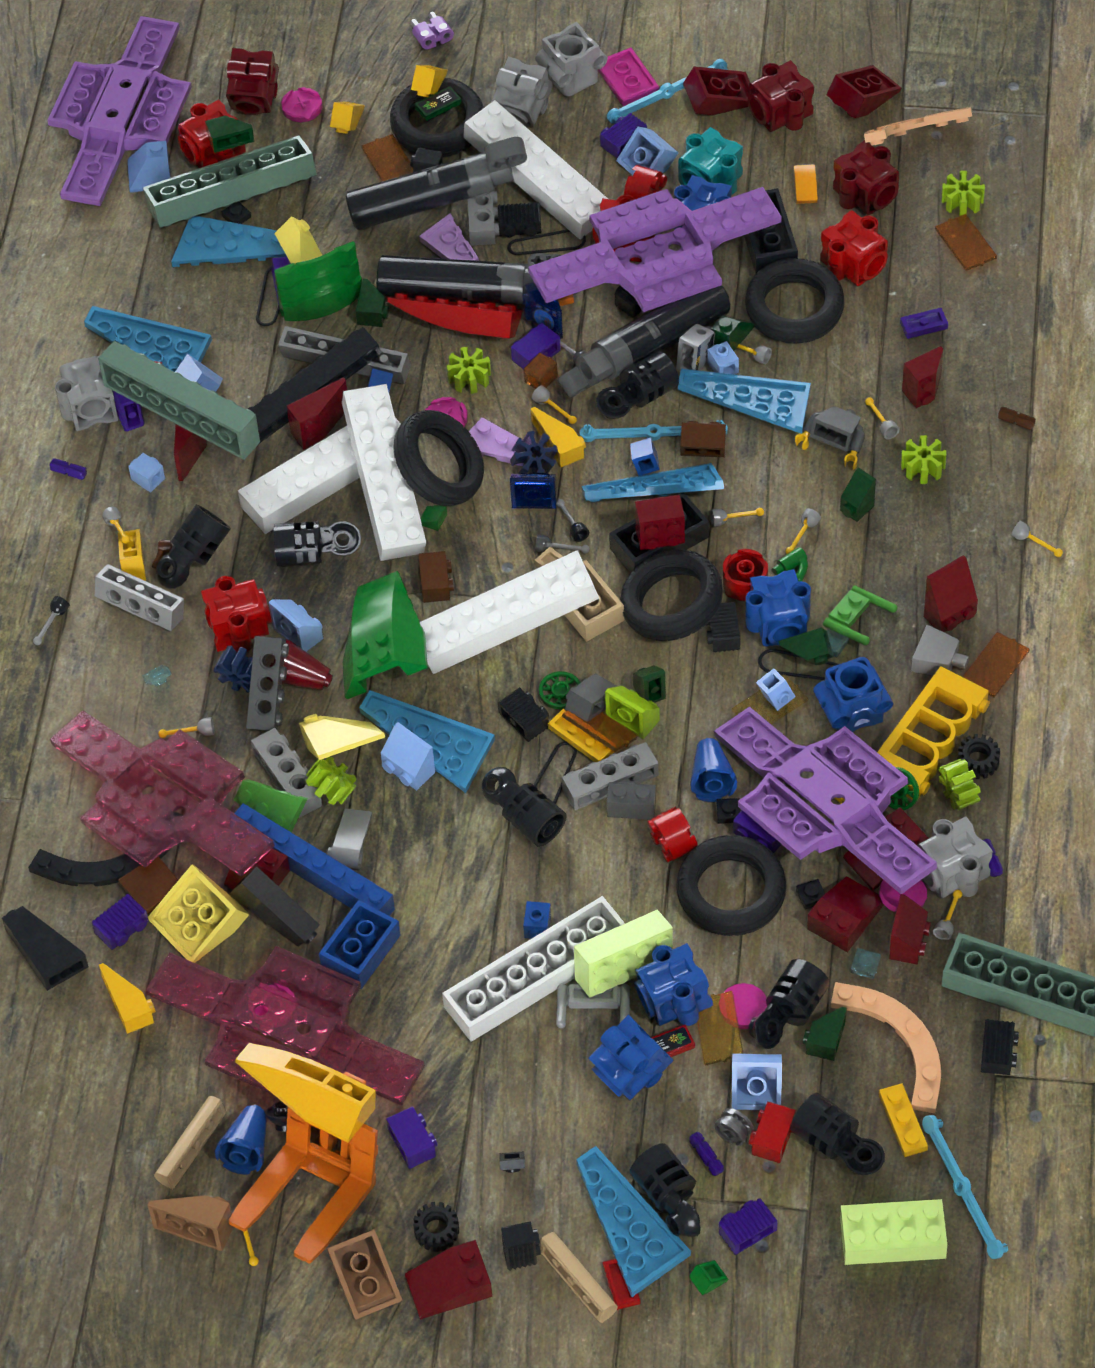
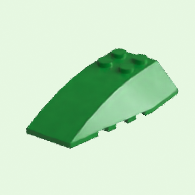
M398 571L357 588L342 662L346 699L367 692L366 678L400 666L406 675L409 676L428 668L425 632L420 625L418 615L414 611L412 601L408 597V592Z

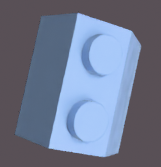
M638 126L616 161L632 175L635 172L632 170L635 165L664 173L669 169L678 152L653 130Z
M272 599L269 601L273 629L283 638L289 639L306 652L323 639L322 624L318 619L309 616L302 605H297L292 600Z
M397 722L381 751L382 767L389 774L393 773L399 777L404 785H410L417 791L435 773L433 747Z
M732 1054V1109L765 1110L767 1102L781 1105L782 1054Z

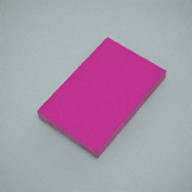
M632 47L608 56L605 66L598 70L622 106L659 90L658 84Z

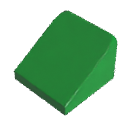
M427 506L420 518L422 526L439 531L447 516V506Z
M715 1260L696 1265L689 1276L702 1295L711 1292L729 1280Z

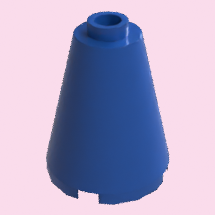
M713 738L703 739L697 744L690 781L692 793L694 792L699 800L705 802H716V799H721V797L726 795L730 797L737 789V777L719 742Z
M246 1106L216 1146L215 1158L217 1161L220 1158L224 1162L223 1167L231 1172L248 1175L253 1170L258 1172L263 1165L267 1116L260 1106Z

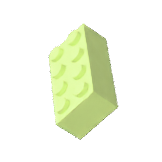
M655 910L575 945L574 965L576 982L590 998L637 977L635 969L653 962L652 951L657 946L667 945L673 950V927L658 910Z
M942 1199L841 1205L840 1223L845 1265L946 1259L947 1237Z

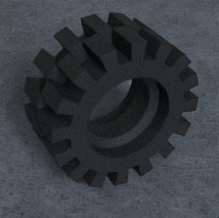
M974 734L973 739L971 736H968L966 741L962 740L961 746L959 745L957 760L965 759L968 762V770L974 771L976 779H980V775H983L985 779L988 778V773L992 776L994 771L998 769L1000 748H998L997 742L993 743V738L989 737L986 740V735L982 734V737L978 738V734ZM981 752L986 754L988 758L984 761H975L970 758V754Z
M431 1202L430 1208L425 1204L423 1205V1211L420 1209L417 1211V1216H414L413 1226L415 1238L421 1247L425 1245L426 1250L433 1247V1252H438V1247H441L442 1251H444L447 1244L451 1247L453 1240L457 1241L459 1222L455 1210L452 1211L451 1206L447 1205L445 1208L443 1202H439V1206H436L435 1202ZM433 1220H442L446 1224V1228L443 1232L435 1234L427 1230V1225Z

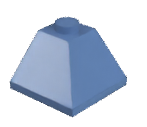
M166 141L145 143L128 158L130 193L141 192L145 186L171 178Z
M186 354L175 371L190 381L198 382L209 391L213 390L216 392L223 380L222 377L189 354Z

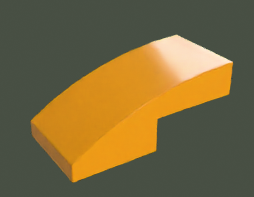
M815 165L794 166L796 204L817 203Z

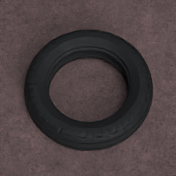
M445 78L438 92L450 86L461 98V104L458 106L463 109L466 118L459 127L450 132L428 134L415 129L409 122V117L415 110V103L427 98L417 95V91L411 90L412 84L409 85L396 97L391 108L390 125L395 138L405 149L416 154L420 147L430 151H441L442 157L456 155L466 150L472 144L464 138V124L484 108L477 93L471 87L458 80Z
M788 258L770 263L754 275L746 291L745 305L751 322L762 334L779 342L799 344L819 339L836 326L844 309V293L837 277L825 266L811 260L808 261L807 259ZM798 282L808 284L820 291L825 303L819 312L810 317L787 319L771 312L765 303V298L773 288L781 284Z
M425 410L410 415L401 423L394 438L395 461L404 480H407V484L425 500L441 506L459 505L472 498L483 481L484 463L481 451L477 447L475 439L471 437L470 432L459 421L454 420L453 417L443 412ZM421 433L431 434L439 438L453 452L460 472L458 483H449L440 479L426 466L418 447V437Z
M681 549L676 551L668 550L664 551V553L660 552L636 566L627 577L622 587L620 598L624 605L623 616L628 625L645 638L656 641L682 639L702 629L701 627H704L714 617L721 604L723 585L717 568L703 555ZM673 575H690L701 582L697 598L680 612L666 616H656L647 613L642 607L643 599L648 590L664 578Z
M724 835L708 839L691 850L679 868L676 889L681 907L696 925L718 935L739 936L759 930L776 916L785 899L786 877L780 861L765 845L748 837ZM722 861L744 862L754 867L760 873L765 883V889L761 897L747 908L740 910L719 909L709 904L699 892L698 881L703 872L713 864Z

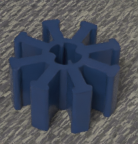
M534 431L527 432L523 441L521 438H518L512 448V451L516 452L510 459L511 466L519 463L525 464L518 474H527L529 468H532L533 474L543 475L545 471L546 473L550 472L556 463V460L552 459L558 450L556 445L549 448L543 447L550 438L547 434L543 433L538 443L535 441ZM533 477V480H538L541 477Z
M227 646L216 663L214 672L220 674L218 678L220 682H233V690L239 691L242 686L249 693L253 657L248 658L246 656L247 649L240 647L237 652L233 649V646Z

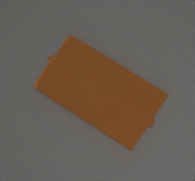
M393 134L380 139L376 138L375 141L362 145L364 153L382 181L413 173L409 159Z
M966 214L954 219L950 218L947 222L935 226V230L966 271L977 266H984L985 263L997 259L995 252Z
M997 632L963 678L989 690L988 695L995 698L1029 653L1030 649L1016 642V639H1010Z
M568 710L562 715L563 718L614 752L623 747H628L638 737L603 712L588 722Z

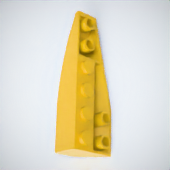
M249 1043L235 1059V1063L304 1121L347 1143L375 1110L376 1090L311 1059Z

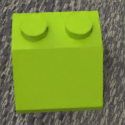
M617 686L608 688L605 691L606 717L643 740L660 721V708L654 702L640 697L634 690Z

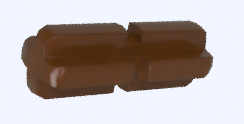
M1001 407L998 413L999 419L1012 424L1016 422V425L1029 430L1034 428L1036 422L1034 417L1023 413L1017 414L1018 411Z

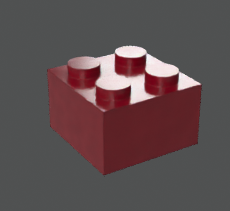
M680 495L635 501L636 532L640 550L676 546L685 543V516Z

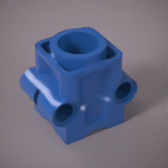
M692 175L687 185H679L675 188L674 199L677 198L693 211L731 198L732 186L723 183H710L701 177Z
M795 569L783 571L776 576L768 577L761 575L750 578L751 591L746 595V628L753 633L759 632L763 646L779 645L780 640L807 632V622L810 619L811 587L806 582L798 581Z
M859 657L828 668L825 672V681L819 682L813 688V692L832 728L837 729V731L845 726L851 732H854L859 728L883 722L884 713L893 707V701L874 666L865 657Z
M688 943L673 950L667 945L657 946L652 951L653 962L635 969L638 981L634 982L641 1004L649 1018L654 1017L659 1026L677 1018L682 1025H694L699 1020V1012L713 1006L712 998L707 992L709 987L708 979L703 970L694 963L693 952Z
M629 1014L617 1026H612L604 1032L600 1039L602 1045L588 1057L595 1065L592 1068L593 1072L618 1097L624 1094L629 1100L644 1086L646 1088L654 1086L661 1079L662 1072L674 1061Z

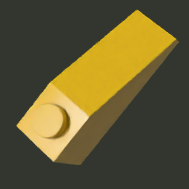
M531 408V422L540 436L545 433L550 437L546 446L548 448L554 445L557 446L558 451L554 458L560 468L584 458L586 444L582 436H578L573 428L538 408Z
M140 529L124 531L125 535L130 537L128 544L122 543V537L118 532L121 570L146 581Z
M104 963L99 964L102 979L126 1033L128 1034L153 1024L152 1014L156 1011L151 999L146 1000L141 990Z

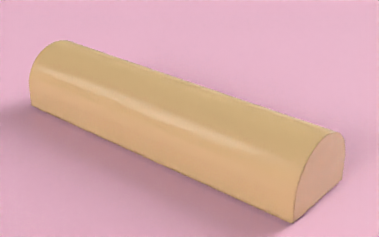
M208 1096L154 1174L155 1178L162 1185L172 1190L175 1188L225 1116L226 1111L221 1099Z
M555 1232L543 1236L540 1245L541 1254L600 1323L609 1319L617 1310L618 1306Z

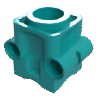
M709 127L702 135L697 133L690 134L686 138V153L678 159V180L680 185H687L691 176L694 175L710 183L731 185V195H733L737 191V180L743 175V167L741 165L743 146L735 141L723 138L712 127Z

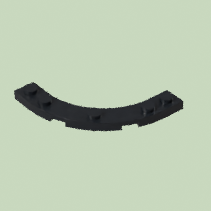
M167 809L155 829L140 845L123 855L104 861H73L40 849L29 865V871L51 881L70 886L94 884L95 887L118 883V879L152 857L158 855L162 859L181 835L188 823V816Z

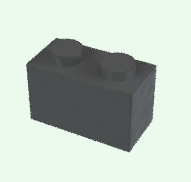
M595 673L589 678L583 679L576 687L570 688L566 695L567 703L565 709L588 722L606 709L605 691L608 688L617 687V685Z
M609 782L607 817L647 820L655 817L656 785Z

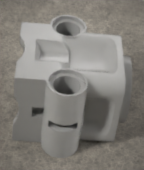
M577 22L567 26L560 33L551 34L543 38V49L535 57L536 62L540 66L547 68L548 79L552 81L564 96H572L597 83L598 70L604 67L608 60L607 56L599 48V45L585 33Z
M508 56L504 68H501L497 74L496 85L498 87L491 102L497 101L524 126L533 128L539 114L543 115L547 109L548 97L553 87L552 81L548 79L547 68L539 65H527L518 59Z
M99 356L78 359L63 364L59 368L61 380L56 383L55 390L61 416L67 421H73L76 431L88 429L97 423L119 421L113 392L103 384L98 360Z
M966 816L954 823L946 819L937 820L933 825L932 837L917 845L937 862V869L924 877L922 881L940 899L952 894L957 889L962 892L964 897L974 896L978 891L979 882L990 876L989 862L993 851L985 841L977 837L972 823Z

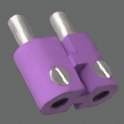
M434 12L429 14L430 24H427L425 21L418 23L416 19L410 22L413 27L412 33L424 49L436 47V42L438 41L441 44L449 42L454 36L453 30L445 19L437 16Z

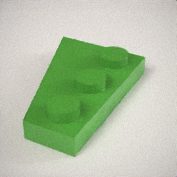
M249 779L242 781L234 798L238 804L242 805L244 803L291 833L308 799L292 795L287 791L273 789L271 786Z

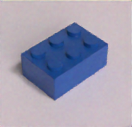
M358 900L319 952L321 968L362 989L401 936L399 921Z

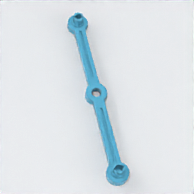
M717 59L713 65L707 67L728 70L727 63L723 59ZM686 78L673 84L665 83L654 93L622 108L611 109L607 114V120L611 124H615L617 119L633 113L662 98H671L675 92L685 88L683 82Z
M586 424L581 428L580 436L583 437L585 442H592L594 439L651 437L652 441H655L664 436H681L682 426L660 427L657 424H650L647 427L594 429L591 425L588 424L587 426Z
M934 1115L925 1116L922 1121L925 1133L930 1134L954 1181L953 1189L958 1196H962L987 1244L989 1257L992 1259L1001 1258L1003 1253L1008 1251V1246L996 1240L971 1191L969 1179L963 1176L939 1130L943 1126V1121L937 1119Z

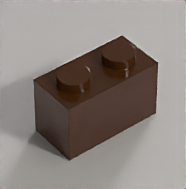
M682 422L681 456L725 458L726 424L719 422Z
M445 551L419 553L423 603L450 600L449 591H454L453 577L448 578V573H452L451 559L446 560Z

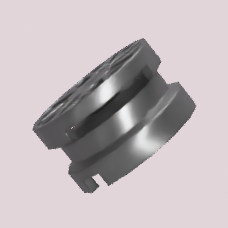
M726 1108L721 1114V1118L715 1122L714 1129L725 1141L730 1144L734 1141L737 1142L736 1146H741L746 1141V1136L751 1134L754 1126L743 1113L732 1108Z

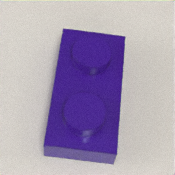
M942 308L900 318V324L907 339L948 329V321Z

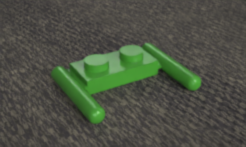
M854 585L852 590L832 610L829 617L824 620L823 626L866 646L870 642L869 637L850 629V627L867 609L869 603L892 613L897 611V605Z

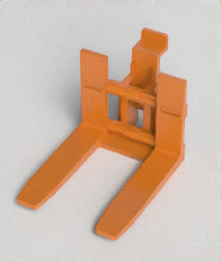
M348 1072L344 1073V1075L366 1085L365 1080ZM288 1107L286 1143L238 1203L229 1218V1225L245 1232L262 1216L299 1169L312 1173L340 1187L305 1232L294 1250L295 1257L307 1263H312L326 1249L376 1184L375 1162L378 1154V1130L363 1124L348 1143L341 1140V1152L338 1150L331 1151L337 1144V1137L320 1129L319 1145L311 1143V1126H316L304 1121Z

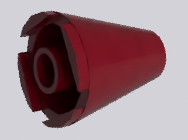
M286 639V643L289 644L288 657H284L287 675L286 680H282V684L323 690L324 687L328 688L333 679V675L330 674L331 669L295 643ZM274 659L273 663L271 662L270 667L275 665L276 659ZM267 677V680L273 682V680L270 677Z

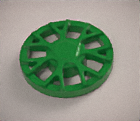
M558 671L550 673L543 678L539 686V695L542 702L553 709H565L566 703L562 704L561 700L566 699V695L570 690L569 684L575 682L579 685L581 683L580 680L569 672ZM559 677H566V681H559ZM550 679L554 682L552 687L547 684ZM543 691H551L552 694L543 695ZM552 698L558 699L555 703L550 702Z
M895 767L908 777V784L892 795L893 798H891V803L888 806L896 810L900 807L903 810H907L916 804L919 798V786L909 771ZM908 785H912L914 791L909 790ZM907 794L913 798L912 802L907 799ZM902 798V805H898V799Z

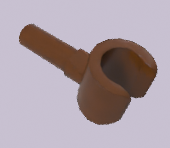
M160 540L158 542V553L152 568L156 569L158 561L163 557V554L169 553L173 547L171 540Z

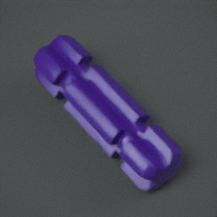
M700 1132L692 1134L689 1137V1142L693 1148L697 1149V1154L704 1164L709 1167L708 1170L713 1176L721 1174L724 1171V1166L719 1159L717 1160V1155L710 1145L704 1141L703 1135Z

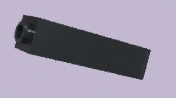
M257 866L229 893L233 899L298 947L304 942L309 944L317 935L315 930L320 924Z
M21 906L18 909L11 910L2 917L6 932L47 991L89 967L86 955L82 950L25 907Z

